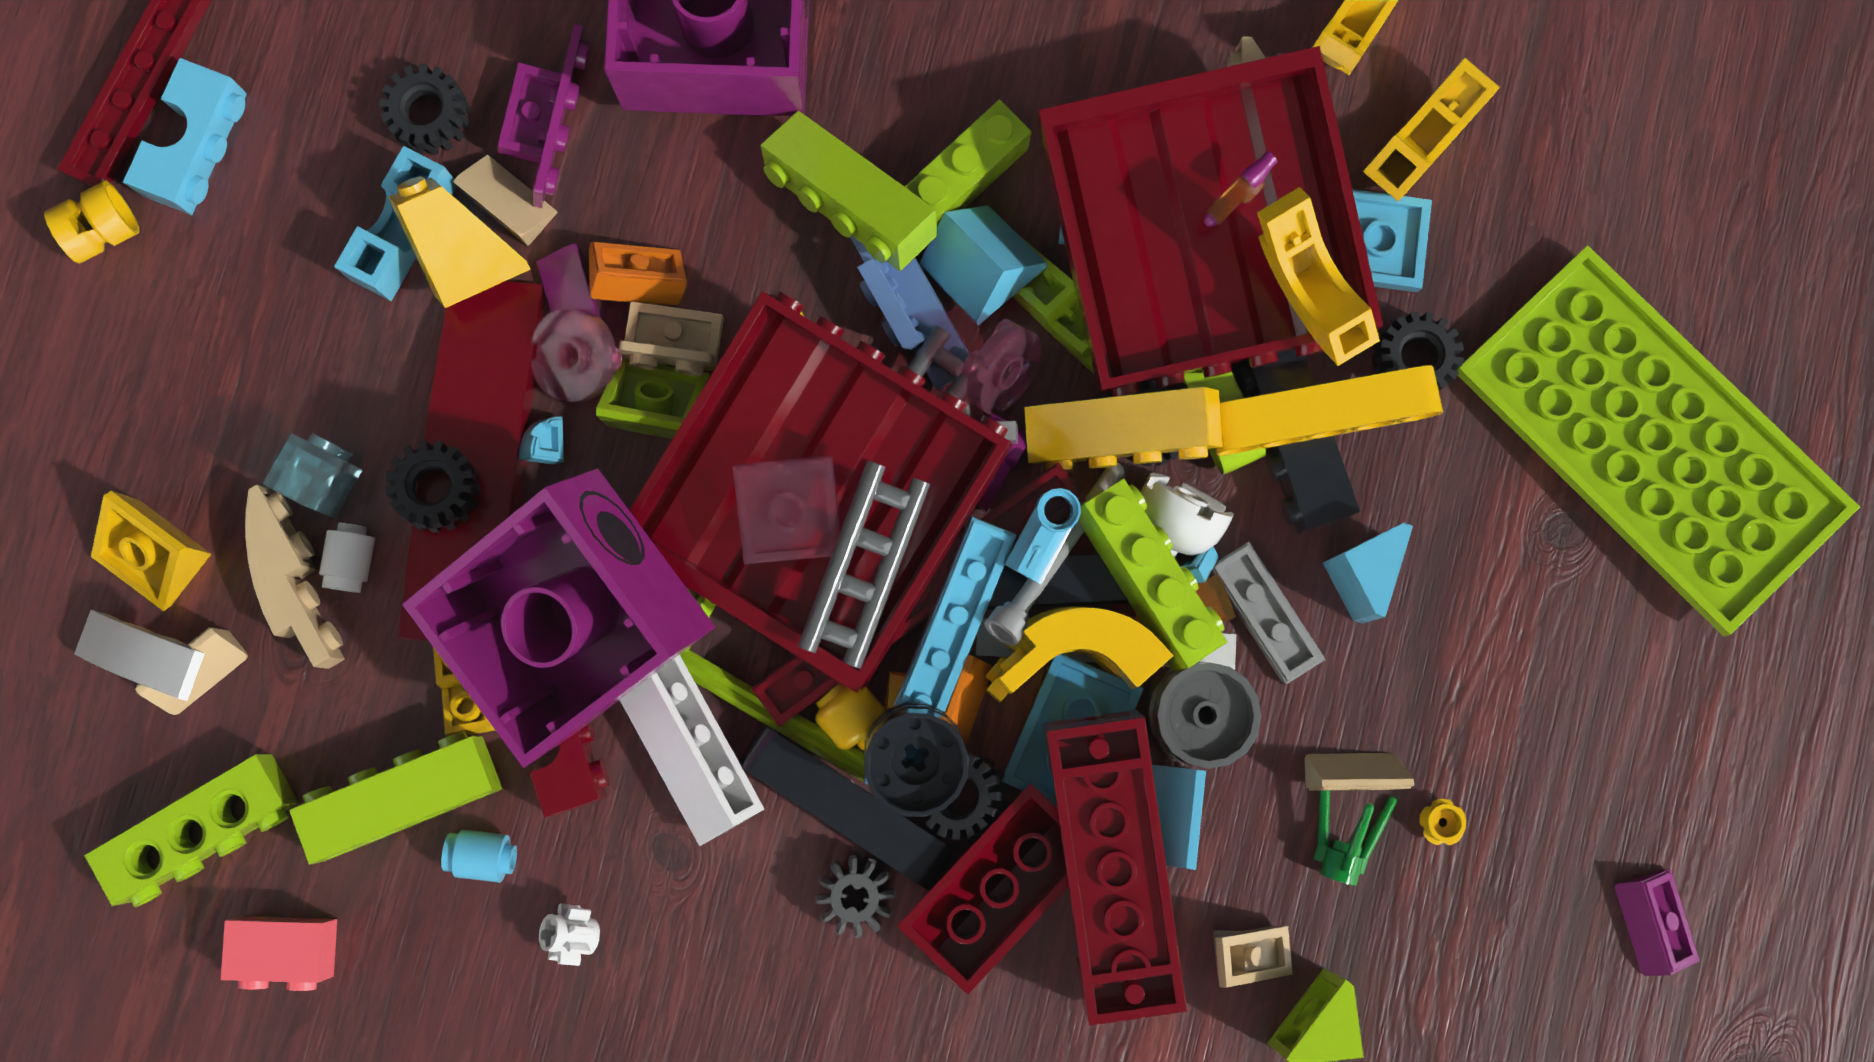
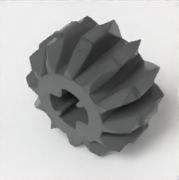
M850 855L848 859L850 872L846 873L842 865L838 861H834L830 864V867L838 880L835 881L825 875L819 877L818 883L822 887L832 890V892L817 894L815 896V903L820 905L831 903L832 907L824 911L820 919L825 923L836 915L841 919L835 927L836 934L842 935L847 922L853 923L854 938H861L863 933L862 921L866 920L873 932L880 930L881 926L874 916V912L883 917L890 918L892 916L893 909L880 903L879 900L895 898L896 890L892 888L879 889V885L885 883L891 875L885 870L873 878L870 874L875 868V859L869 858L863 872L858 871L857 855ZM850 884L856 890L864 887L869 894L865 895L863 899L867 904L861 908L856 903L848 906L843 898H846L848 891L843 889Z

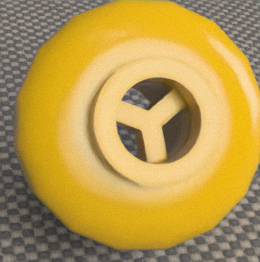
M838 683L815 703L819 708L815 721L839 749H850L857 744L863 751L865 738L873 721L885 711V708L867 687L863 691L856 693L845 685Z

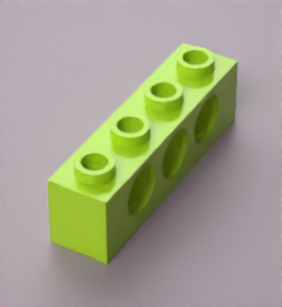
M255 754L84 856L112 906L132 903L134 907H138L162 894L159 886L172 878H175L176 882H180L204 869L201 861L217 852L218 856L222 857L245 845L247 842L243 836L259 827L261 832H264L281 824L289 818L285 811L299 804V801L273 755ZM236 796L241 797L245 803V813L240 820L235 819L231 813V803ZM194 821H197L203 830V836L198 845H195L189 837V829ZM152 846L158 850L160 855V863L155 870L149 866L147 861V854Z

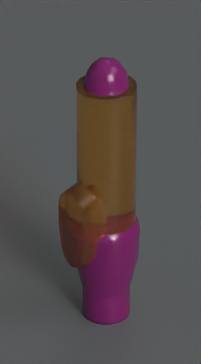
M1266 151L1258 160L1250 164L1241 172L1240 177L1206 211L1204 219L1206 226L1220 225L1241 202H1250L1265 186L1264 179L1270 169L1278 162L1272 153Z

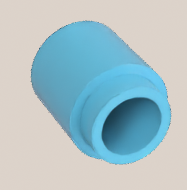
M462 829L459 834L449 833L442 850V870L452 872L453 876L457 878L501 883L505 874H512L517 859V846L510 845V837L507 834Z

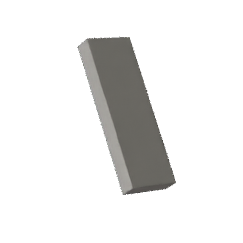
M1247 542L1215 563L1211 574L1283 685L1290 683L1326 660L1250 542Z

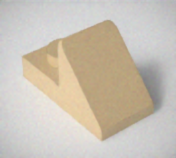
M1268 926L1245 931H1213L1219 987L1228 988L1293 975L1288 926Z

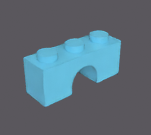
M179 58L161 100L177 114L187 118L186 132L180 141L168 147H158L141 141L123 183L145 198L193 215L197 204H200L207 195L208 179L215 163L220 162L225 155L227 149L226 139L234 122H237L243 115L247 93L231 77Z
M405 146L402 147L381 184V187L386 192V202L379 219L367 231L358 226L356 227L334 266L352 282L389 301H392L415 261L416 255L388 196L397 193V186L401 183L423 176L425 180L433 178L451 195L456 189V185L452 182L454 178L444 166Z

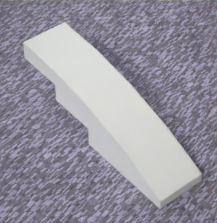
M90 610L74 654L121 677L172 697L188 701L205 653L174 638L156 634L142 626L121 621L109 614Z

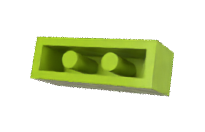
M999 99L905 187L935 208L936 224L938 227L945 212L965 209L1028 150L1032 131Z

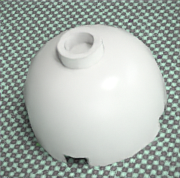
M1157 473L1149 474L1140 492L1147 504V509L1144 511L1154 527L1156 525L1160 526L1170 538L1173 549L1170 552L1174 558L1178 552L1192 556L1201 554L1217 544L1226 532L1234 514L1232 512H1224L1226 509L1225 505L1188 484L1182 483L1181 487L1175 486L1172 488L1166 486L1170 477Z

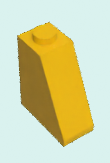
M423 176L409 179L397 186V193L388 196L434 296L444 308L531 270L527 261L433 178L425 180Z

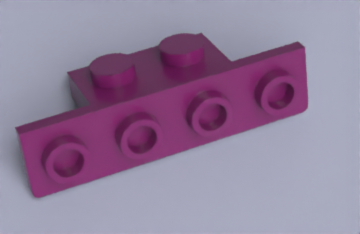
M576 23L573 26L562 74L518 62L498 142V153L540 163L533 190V206L538 208L543 207L546 194L553 196L555 194L560 168L552 167L556 151L565 152L570 126L563 125L566 110L575 111L580 84L573 83L576 68L584 70L588 58L590 43L582 41L583 25Z

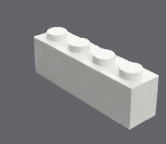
M680 655L620 699L699 846L764 810L761 801Z

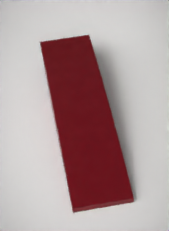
M504 281L446 308L424 441L426 440L430 445H434L435 440L442 441L447 447L452 445L458 449L477 471L479 479H476V481L481 486V494H475V499L479 502L476 509L469 508L466 512L470 518L465 522L461 519L454 522L457 528L448 530L445 527H440L441 532H431L428 528H425L423 531L412 525L402 604L522 505L526 461L519 460V447L524 433L530 427L544 297L543 284ZM431 470L423 474L417 484L416 493L419 500L429 504L443 500L451 488L449 475L441 470ZM402 605L398 638L429 641Z

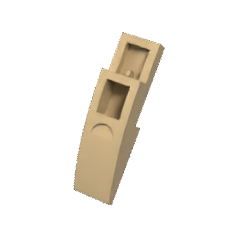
M255 485L248 490L245 539L253 586L262 612L274 636L291 638L296 635L313 667L329 669L345 660L339 649L343 645V641L333 624L329 621H323L316 608L321 603L314 588L309 582L301 581L304 577L317 571L310 558L315 555L314 549L308 538L301 531L296 533L288 517L292 516L293 512L285 497L279 491L274 492L260 485Z

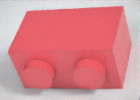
M241 916L225 920L220 980L238 981V989L248 990L268 988L269 981L286 982V990L291 991L317 989V983L334 977L337 919Z

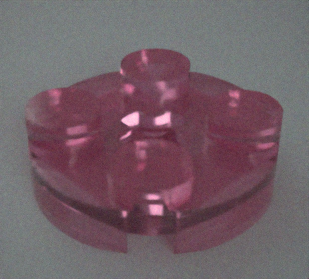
M571 309L554 311L539 323L533 334L532 344H537V359L531 360L532 371L539 386L552 398L570 402L592 400L605 391L607 384L613 378L614 372L621 366L622 354L619 352V348L615 346L608 326L591 310ZM570 346L577 348V364H570L569 362L572 356L569 349Z
M1008 319L998 323L993 335L986 341L981 350L973 351L966 358L963 365L962 373L968 377L967 397L972 405L985 413L991 414V409H995L998 412L1007 410L1021 397L1032 379V376L1026 373L1030 361L1039 362L1041 342L1038 335Z

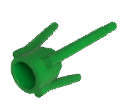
M1330 790L1319 791L1318 845L1313 858L1323 862L1319 874L1356 886L1359 875H1364L1368 859L1391 816L1397 799L1394 796L1387 799L1362 847L1361 845L1374 811L1372 803H1367L1364 806L1351 842L1348 843L1334 839L1333 846L1329 847Z

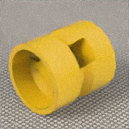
M103 181L81 192L80 202L68 199L44 211L47 226L63 251L78 264L104 252V243L108 242L115 246L140 233L137 220L128 204L117 189L108 181Z

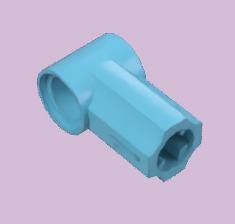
M1062 488L1052 489L1042 494L1036 501L1035 508L1004 565L1042 585L1067 536L1079 520L1081 508L1077 497L1069 490ZM1052 497L1063 498L1070 507L1069 518L1061 525L1048 521L1044 513L1045 504Z

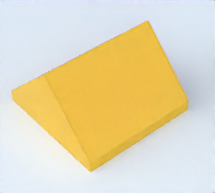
M109 491L103 496L91 557L162 611H165L178 598L211 556V553L139 499Z

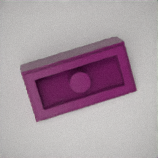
M578 244L567 245L536 261L561 348L606 336L596 299L590 296L589 274L582 250Z
M1671 869L1653 872L1622 881L1615 885V891L1637 962L1644 976L1672 975L1699 962Z

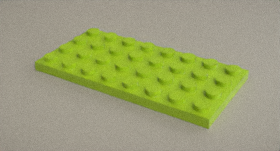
M1588 245L1456 370L1459 372L1458 376L1723 637L1731 635L1860 508L1846 492Z

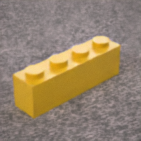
M1208 387L1024 407L1028 463L1045 464V471L1057 462L1065 471L1073 470V462L1087 460L1089 468L1117 466L1118 457L1133 456V464L1162 462L1161 453L1178 452L1179 459L1208 457L1207 449L1223 447L1219 390Z

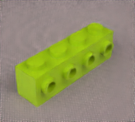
M799 110L760 145L765 165L763 170L774 185L779 188L785 186L797 195L800 202L809 211L814 213L819 211L831 220L833 226L840 234L848 238L852 236L865 245L869 254L878 262H888L898 271H901L937 237L935 208Z
M1122 479L1080 505L1079 524L1143 625L1173 654V657L1167 661L1172 671L1188 669L1228 643L1222 634L1224 625L1221 618L1214 609L1209 606L1205 607L1196 593L1199 589L1196 579L1185 566L1180 567L1170 552L1173 549L1170 538L1160 526L1156 525L1154 527L1144 511L1147 509L1146 501L1135 486H1128L1125 479Z
M466 731L459 732L439 740V750L423 756L421 749L394 758L395 767L378 774L376 767L356 773L348 777L350 786L333 792L331 786H326L303 795L305 804L289 811L309 865L325 862L502 790L484 738L481 736L467 737Z

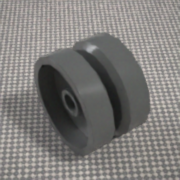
M1198 662L1188 669L1172 671L1170 668L1159 675L1147 693L1143 711L1147 733L1157 749L1175 761L1206 769L1228 766L1244 756L1258 737L1262 718L1258 695L1247 678L1229 666L1211 662ZM1199 710L1206 713V719L1203 722L1198 718Z

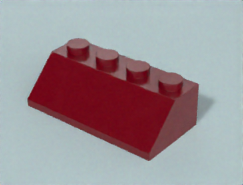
M1030 783L897 925L967 995L1068 888L1057 808Z

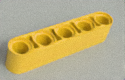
M1431 365L1220 403L1223 447L1215 448L1216 455L1237 454L1406 423L1442 414L1443 408L1434 368Z

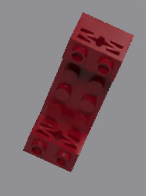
M1135 709L1042 723L1048 768L1054 784L1079 957L1076 958L1082 1003L1089 1026L1187 1012L1145 717Z

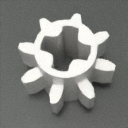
M560 903L558 915L548 914L543 919L539 930V943L542 950L549 951L548 960H555L558 964L579 966L581 954L590 955L595 951L599 942L600 929L598 922L590 918V909H583L580 905Z

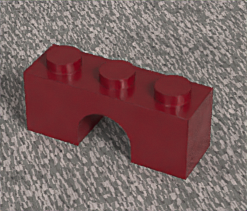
M591 722L560 743L559 752L552 763L529 772L544 818L553 817L607 798L604 788L610 786V780L602 759L595 761L590 742L595 741V733Z

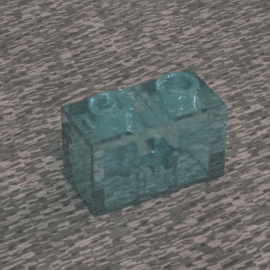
M291 433L263 485L305 507L336 518L362 469L349 463L353 454L311 433L306 441Z

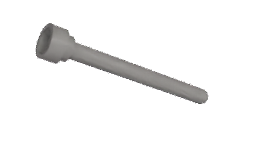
M1117 463V466L1106 467L1085 497L1086 501L1121 480L1124 475V468L1120 463ZM1079 522L1071 529L1042 585L1028 578L1012 602H1005L1003 606H997L986 620L985 626L987 630L999 641L1015 646L1023 637V631L1028 628L1026 623L1029 620L1028 611L1084 533Z

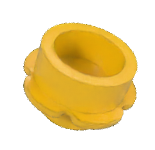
M1436 799L1430 807L1426 806L1423 808L1419 823L1424 827L1423 835L1429 842L1435 845L1442 843L1453 845L1462 838L1465 832L1466 816L1460 807L1453 805L1452 801ZM1441 818L1446 819L1447 823L1444 827L1439 825V819Z

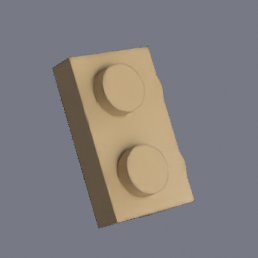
M631 302L625 340L619 342L618 350L624 359L629 360V365L636 368L656 370L657 364L675 366V371L680 374L702 376L703 370L714 371L717 366L724 318L722 314Z

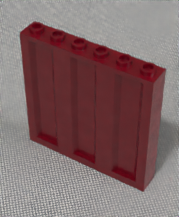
M1320 46L1039 110L1037 124L1098 393L1110 391L1111 397L1134 395L1140 393L1138 385L1156 381L1158 389L1185 383L1184 374L1202 370L1204 378L1232 372L1231 363L1249 360L1250 368L1277 362V353L1295 349L1296 357L1324 351L1304 326L1285 296L1266 259L1258 238L1264 233L1257 212L1299 187L1311 199L1322 240L1332 261L1349 286L1371 308L1376 329L1383 327ZM1266 151H1269L1276 157L1278 162L1270 169L1264 181L1256 189L1249 188L1240 179L1241 172L1258 160ZM1207 213L1218 222L1212 227L1205 225L1204 219Z
M762 291L629 511L686 587L849 689L859 693L865 689L1013 444L1005 438L1008 429L995 420L983 415L980 422L963 413L967 404L944 390H942L938 397L922 388L926 379L903 365H901L898 372H895L881 363L885 355L863 341H860L857 347H854L841 339L844 330L822 316H819L816 323L800 314L804 306L780 291L776 298ZM869 460L886 467L881 481L907 491L913 477L929 483L930 487L860 669L843 662L848 649L846 647L821 639L817 651L814 653L798 647V643L866 462ZM873 500L863 528L890 537L900 509ZM856 546L846 574L872 583L882 555ZM838 592L828 620L855 629L865 602Z

